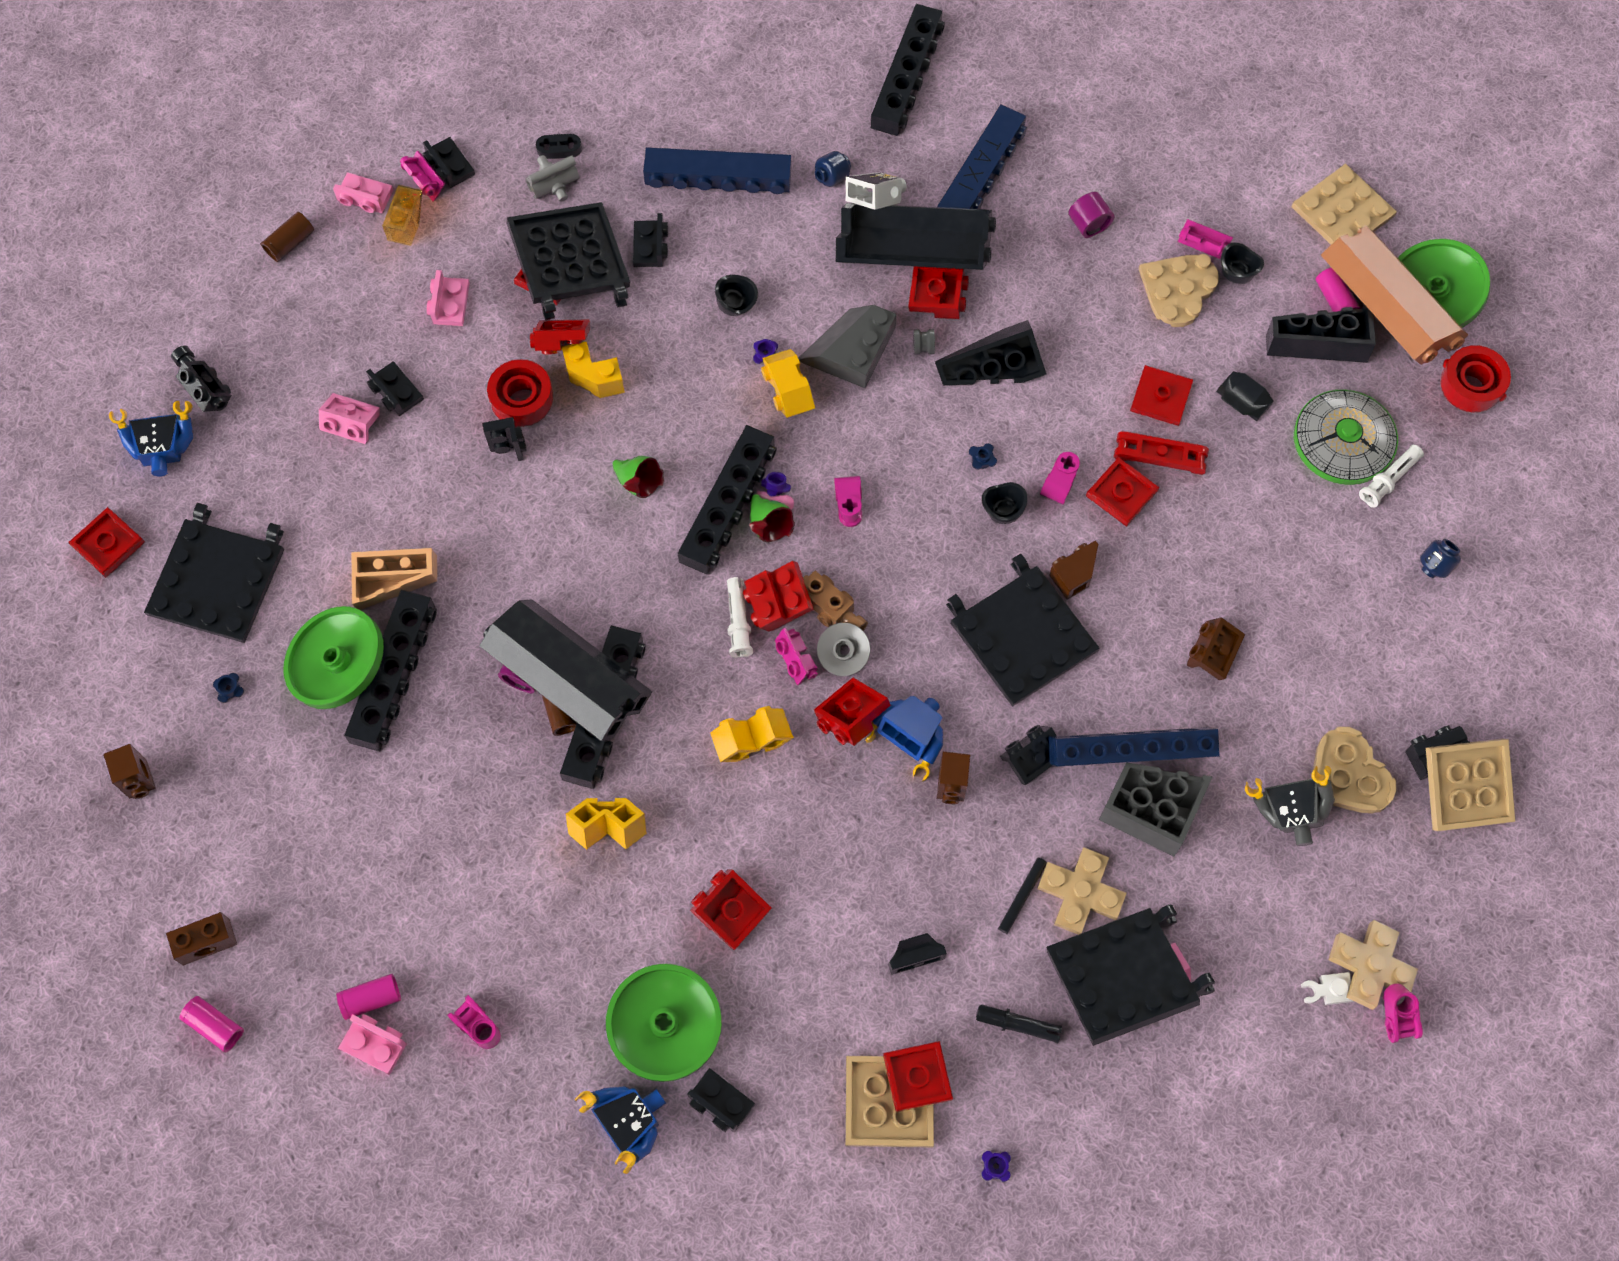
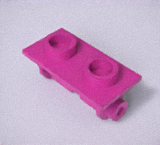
M416 151L413 157H402L400 160L401 168L413 177L423 195H427L432 202L435 201L445 182L419 151Z
M1187 219L1184 228H1182L1179 234L1178 242L1221 259L1223 249L1231 243L1233 237Z
M786 627L783 628L775 639L776 649L783 656L787 664L788 673L794 678L798 686L806 676L808 679L815 678L818 675L816 672L818 668L810 653L801 656L800 653L805 652L807 647L800 633L796 632L795 629L787 631Z

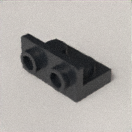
M451 137L433 146L427 140L423 142L425 152H423L424 158L430 165L436 167V173L450 188L475 175L474 169Z
M657 213V220L634 221L633 267H663V258H668V244L664 243V237H668V222L663 221V213Z
M394 361L375 374L371 369L366 371L369 378L367 385L375 395L377 393L382 395L381 401L389 412L394 410L398 416H401L424 400L423 395Z
M513 417L482 423L484 435L491 452L503 454L514 448L518 461L523 460L522 452L527 451L525 438L522 434L521 425L516 426Z
M1040 725L1032 727L1026 732L1027 736L1007 745L1005 747L1006 752L1000 755L1002 761L1009 763L1021 784L1027 785L1053 766L1050 764L1049 737L1057 735L1052 727Z
M710 1068L694 1089H690L687 1093L691 1099L689 1105L702 1115L705 1111L714 1117L712 1123L725 1133L728 1129L735 1133L755 1106L752 1100Z

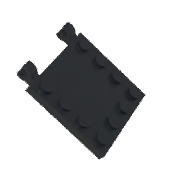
M602 202L507 217L506 224L533 304L541 303L545 320L555 319L554 311H556L554 300L613 290L617 308L627 306L625 299H628V293L626 288L630 287V279Z
M197 503L193 511V520L185 519L144 613L147 616L245 643L283 555L284 548L279 543L284 531L280 530V525L270 523L266 531V540L263 541L206 525L212 511L207 510V505Z
M1021 553L1012 558L1013 563L1010 564L1019 575L1017 579L968 610L965 609L963 602L957 594L948 598L947 601L949 603L946 604L955 616L950 624L1012 707L1100 649L1039 567L1036 566L1030 569L1025 557Z
M1172 904L1162 907L1156 914H1153L1151 908L1046 947L1048 956L1093 1046L1199 1006L1200 996L1208 995L1215 991L1213 987L1215 981L1210 973H1205L1194 982H1190L1162 930L1163 927L1177 923L1174 917L1177 913Z

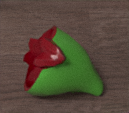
M637 456L625 461L619 459L613 461V468L620 484L632 495L639 498H647L655 492L658 486H663L664 471L660 468L655 458Z
M757 494L752 496L750 504L751 523L749 524L751 530L762 541L768 543L779 540L784 536L790 537L795 526L791 509L784 503L763 499Z

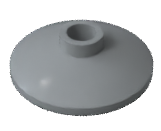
M837 623L828 627L820 636L817 645V655L820 663L828 672L838 676H850L859 672L868 662L870 642L864 631L856 625ZM844 645H848L850 648L847 655H842L840 651Z

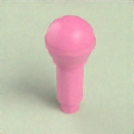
M759 490L756 493L763 499L784 503L791 510L794 507V500L789 495L769 496L766 491Z

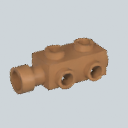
M815 570L810 576L805 575L803 577L813 609L818 613L817 618L824 626L829 627L837 623H850L863 631L866 629L868 622L860 615L856 616L853 614V598L846 591L841 592L827 575H820ZM815 585L819 587V589L814 590L812 588ZM835 601L839 605L833 606L831 605V602Z

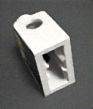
M884 173L846 176V201L871 209L895 205L901 202V193L906 191V182L903 178ZM871 188L873 191L868 192L867 189Z

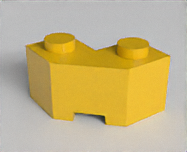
M587 341L580 344L562 346L571 383L578 387L581 386L599 398L625 393L617 357L592 363Z
M788 349L762 358L764 366L761 367V372L765 382L769 381L775 388L776 396L773 397V401L778 412L781 411L788 418L815 409L806 376L803 377L799 367L800 361L793 350Z
M765 706L756 710V714L747 721L735 720L734 718L721 721L719 727L710 732L720 762H738L749 758L751 752H757L761 749L768 752L781 747L794 737L783 708Z
M586 798L566 813L568 834L586 850L607 834L625 849L647 834L645 813L627 798H615V801L598 802V798Z

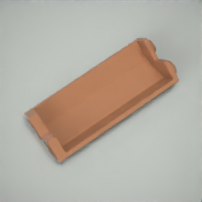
M1368 226L1360 228L1357 232L1358 234L1349 237L1348 234L1339 237L1321 254L1323 259L1419 364L1422 365L1432 361L1437 356V351L1441 348L1450 352L1451 350L1458 349L1465 342V338L1468 336L1466 331Z

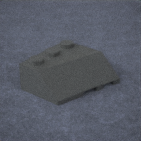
M876 305L850 308L798 359L800 363L866 388L896 328L897 314Z
M1126 762L1099 820L1175 857L1185 840L1212 780V776L1203 775L1198 777L1188 775V772L1177 771V773L1162 771L1159 767Z

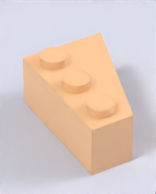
M432 548L351 552L352 605L356 609L361 610L397 597L400 590L410 592L437 582V555Z

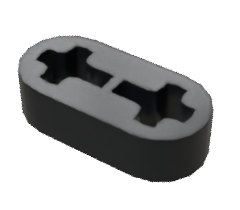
M575 134L544 135L539 137L535 144L537 154L539 156L545 155L547 159L567 158L571 155L576 157L582 152L581 139ZM569 143H574L572 149H568ZM545 144L550 145L549 150H544Z

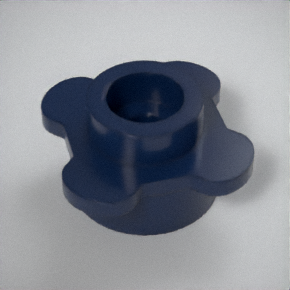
M986 443L981 447H970L969 455L972 456L973 468L979 470L996 465L997 458L993 455V445Z
M236 673L223 675L213 682V687L219 694L217 699L221 703H226L230 698L243 695L244 689L240 687L238 682L240 678Z

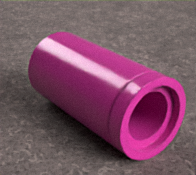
M1332 267L1322 271L1315 280L1333 312L1341 311L1345 307L1361 308L1349 286Z
M393 974L336 993L338 1006L344 1020L350 1019L352 1014L359 1016L401 1001L399 988Z
M200 996L192 998L184 1006L179 1016L181 1021L225 1053L234 1047L244 1032L242 1027Z

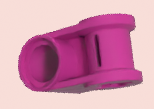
M1063 452L1058 456L1051 473L1048 474L1043 484L1040 495L1064 505L1080 465L1076 454Z
M860 476L834 478L839 520L846 527L857 526L862 520Z
M1401 984L1389 985L1383 994L1386 1016L1385 1026L1389 1040L1392 1043H1396L1402 1038L1413 1036L1416 1039L1422 1038L1423 1029L1417 997ZM1405 996L1404 1001L1397 1005L1399 999Z
M467 995L465 997L466 1001L454 1013H449L447 1016L478 1046L483 1049L494 1048L500 1041V1030L485 1014V1011ZM485 1028H492L491 1036L486 1040H480L481 1031Z

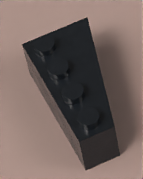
M1366 305L1360 309L1345 307L1341 311L1329 313L1327 310H1321L1313 315L1299 313L1272 317L1266 334L1267 356L1368 363L1376 345L1374 316Z

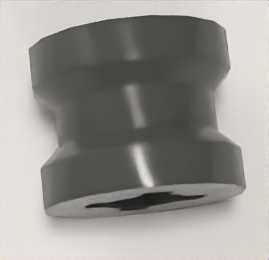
M914 329V355H919L921 352L935 354L934 329H929L927 332Z

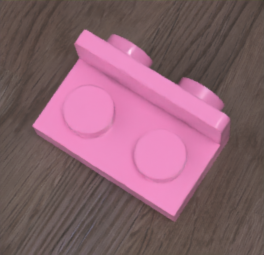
M348 172L342 184H335L333 188L336 198L341 204L345 206H359L369 213L374 211L383 213L394 190L392 185Z
M436 270L435 279H431L430 283L432 299L427 302V315L431 316L433 324L463 326L470 285L469 279L447 278L443 276L442 270Z
M332 393L319 409V429L366 444L369 440L368 429L380 416V407Z
M352 1014L350 1021L353 1023L338 1049L390 1075L407 1045L401 1039L403 1034L387 1026L386 1030L377 1027L378 1021L365 1014H362L361 1018Z

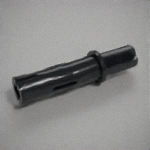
M983 1004L979 1005L976 1013L977 1021L1001 1027V1031H1005V1029L1059 1043L1060 1036L1050 1034L1047 1030L1061 1033L1062 1025L1012 1013L1008 1008L1005 1011Z

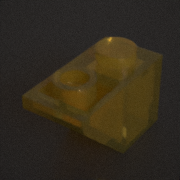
M398 185L382 225L388 241L412 245L420 223L422 190Z

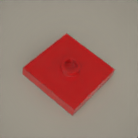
M1145 365L1130 411L1179 426L1193 379Z
M1118 457L1087 491L1086 497L1127 527L1154 497L1160 487Z
M107 507L68 543L106 578L142 546L145 541Z
M940 1041L883 1053L895 1113L953 1100Z

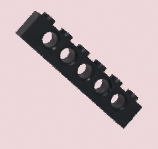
M915 4L871 114V129L898 136L900 129L906 128L909 118L907 111L908 109L913 110L916 101L915 91L921 90L923 84L922 73H927L931 59L929 55L930 53L935 54L938 45L937 35L942 36L944 31L943 11Z
M749 425L745 426L678 551L679 563L706 575L710 568H716L721 556L718 554L722 546L727 547L732 537L730 531L733 525L740 523L744 504L751 502L755 492L753 487L756 481L759 483L762 481L766 472V468H764L766 462H771L776 454L777 447H775L774 436ZM749 456H756V457H757L756 460H752V461H751V460H747L746 458L749 457ZM738 477L746 478V480L742 482H738L735 479ZM727 498L735 499V501L732 503L724 502V500ZM716 519H721L724 521L720 525H715L712 523ZM703 541L712 542V544L707 547L700 545Z
M400 590L383 634L384 648L380 667L374 679L360 694L344 734L350 744L379 752L382 745H387L391 735L390 724L392 720L397 719L400 712V705L398 703L401 695L405 696L409 689V674L411 671H415L418 665L419 657L417 654L419 648L424 647L427 642V627L436 618L437 608H435L431 597ZM410 620H417L415 625L406 626ZM408 643L406 649L397 650L400 644ZM391 668H399L397 673L388 675V671ZM382 692H390L387 698L378 699ZM380 716L377 723L369 724V720L372 717Z
M611 625L602 653L636 678L638 668L635 666L638 658H643L646 644L643 643L642 633ZM620 655L628 656L625 662L615 661ZM577 723L560 771L562 781L594 789L596 782L600 783L602 781L605 770L602 763L604 757L609 758L613 748L611 739L600 741L597 737L591 736L588 730ZM586 753L595 754V757L589 762L581 760L582 756Z

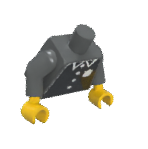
M1315 766L1312 772V779L1267 787L1265 792H1261L1262 781L1259 778H1255V783L1258 786L1257 789L1250 788L1248 782L1245 785L1246 794L1253 797L1260 813L1274 828L1284 833L1294 832L1296 846L1313 844L1310 829L1324 826V820L1329 817L1335 802L1332 784L1328 780L1331 774L1329 766H1326L1324 769L1325 775L1319 774L1317 766Z

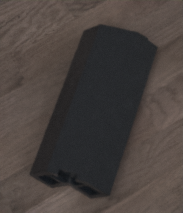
M846 203L841 208V233L836 237V262L984 270L987 263L991 262L992 249L990 241L992 232L995 233L996 217H992V210L898 205L871 209L854 203Z
M532 599L517 601L484 631V639L479 645L600 741L613 739L626 717L640 714L653 692Z

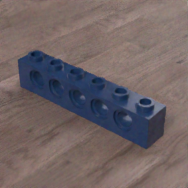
M1210 727L1049 737L1050 764L1057 767L1220 757L1218 729Z

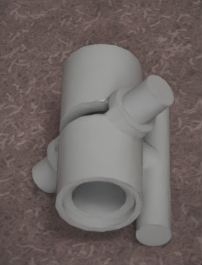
M545 155L540 156L537 159L540 165L539 171L525 178L530 192H534L535 199L552 192L553 195H557L560 202L566 200L568 195L565 192V185L579 179L573 156L571 155L554 164L548 162Z

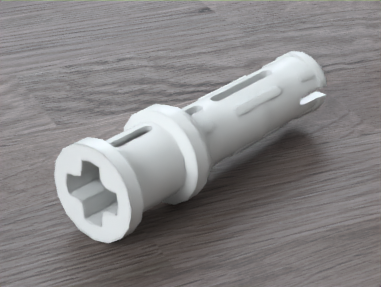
M1411 445L1384 473L1376 474L1373 482L1368 487H1363L1359 491L1360 498L1370 507H1377L1380 504V500L1394 490L1395 483L1424 456L1423 450L1417 445ZM1406 461V464H1404V465L1397 471V469Z
M738 577L727 580L731 625H729L727 630L728 635L731 636L732 646L729 649V654L734 658L748 657L753 654V648L750 646L749 641L751 627L747 623L745 598L743 595L744 581L740 578L738 582Z

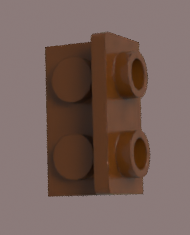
M1220 617L1208 620L1201 626L1199 638L1189 652L1190 658L1187 666L1190 668L1201 667L1216 679L1224 680L1228 675L1245 634Z

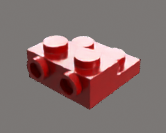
M914 266L908 305L909 312L934 313L935 318L960 319V312H965L966 297H962L963 291H968L969 276L964 274V269Z
M590 319L539 320L537 326L533 328V333H530V347L535 348V351H542V354L551 355L561 351L565 340L567 344H580L588 336Z
M791 561L772 572L765 570L744 581L746 589L743 590L744 598L749 604H752L754 610L751 613V620L756 627L762 630L773 631L814 610L798 562Z
M853 677L817 706L814 711L818 719L816 722L817 726L823 733L828 734L831 731L842 745L848 742L855 746L874 730L871 722L891 705L888 697Z
M727 869L725 872L723 870L718 871L712 877L710 882L713 886L706 893L702 890L693 898L691 903L694 906L690 911L732 950H735L772 907L733 869Z

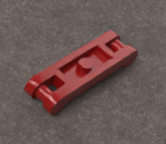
M1125 431L1118 432L1116 442L1118 443V448L1114 451L1115 459L1119 457L1123 461L1131 460L1175 468L1199 475L1206 473L1207 465L1204 462L1209 453V448L1206 446ZM1130 444L1136 445V450L1130 449L1128 446ZM1188 455H1193V457H1195V459H1194V460L1188 459Z

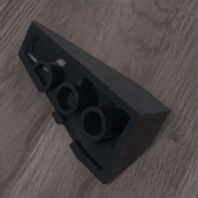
M1028 320L997 331L935 361L943 386L973 385L976 380H990V384H999V379H1014V383H1024L1047 375Z

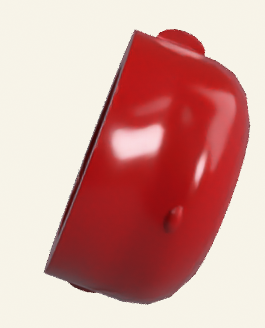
M1470 345L1457 350L1450 359L1444 360V369L1440 381L1441 390L1445 398L1454 407L1462 411L1478 413L1487 411L1499 401L1501 402L1506 399V391L1511 382V372L1505 359L1496 351L1480 345ZM1465 376L1477 378L1483 386L1475 387L1469 384Z
M523 359L508 361L495 369L487 383L488 399L494 414L499 419L513 417L516 426L526 427L536 424L545 418L551 409L553 390L547 372L533 361ZM522 389L532 391L530 397L523 401H514L510 398L513 393Z

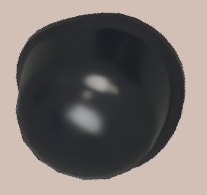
M1230 243L1225 246L1221 254L1222 273L1233 283L1246 284L1262 271L1264 260L1244 244Z
M741 275L723 276L715 285L717 305L724 314L729 316L744 314L752 309L757 301V286L751 279Z
M1013 482L991 486L982 494V505L994 522L1010 524L1015 522L1025 511L1027 492L1021 485Z

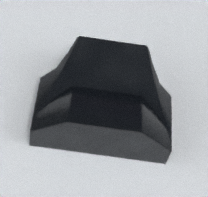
M1235 371L1227 377L1216 391L1221 395V399L1242 415H1248L1255 421H1258L1274 402L1266 388L1245 373Z
M928 933L899 941L896 952L889 961L888 966L891 975L944 960L947 953L944 945L936 942Z

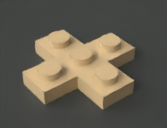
M1083 847L1074 872L1047 862L1037 889L1063 899L1054 923L1055 926L1079 935L1083 931L1090 910L1117 920L1126 893L1100 883L1109 857Z
M1373 920L1368 925L1363 943L1341 932L1336 935L1328 960L1354 972L1346 998L1373 1010L1378 1006L1383 986L1387 988L1392 984H1401L1410 992L1412 991L1418 969L1392 957L1400 932Z

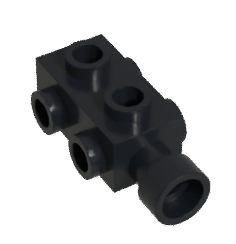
M183 345L176 348L171 354V359L178 367H181L176 378L183 385L184 389L203 412L223 410L228 405V401L232 396L229 386L223 385L217 378L215 368L209 367L205 361H196L194 353L188 346Z

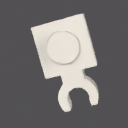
M1349 972L1321 975L1319 977L1321 984L1312 980L1301 984V988L1309 987L1314 991L1313 997H1306L1304 999L1305 1003H1314L1320 997H1324L1325 1005L1354 1002L1346 998L1351 983Z

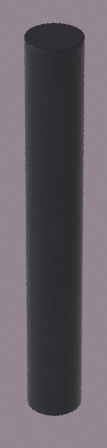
M1037 857L998 930L1005 934L1009 933L1047 864L1044 859Z

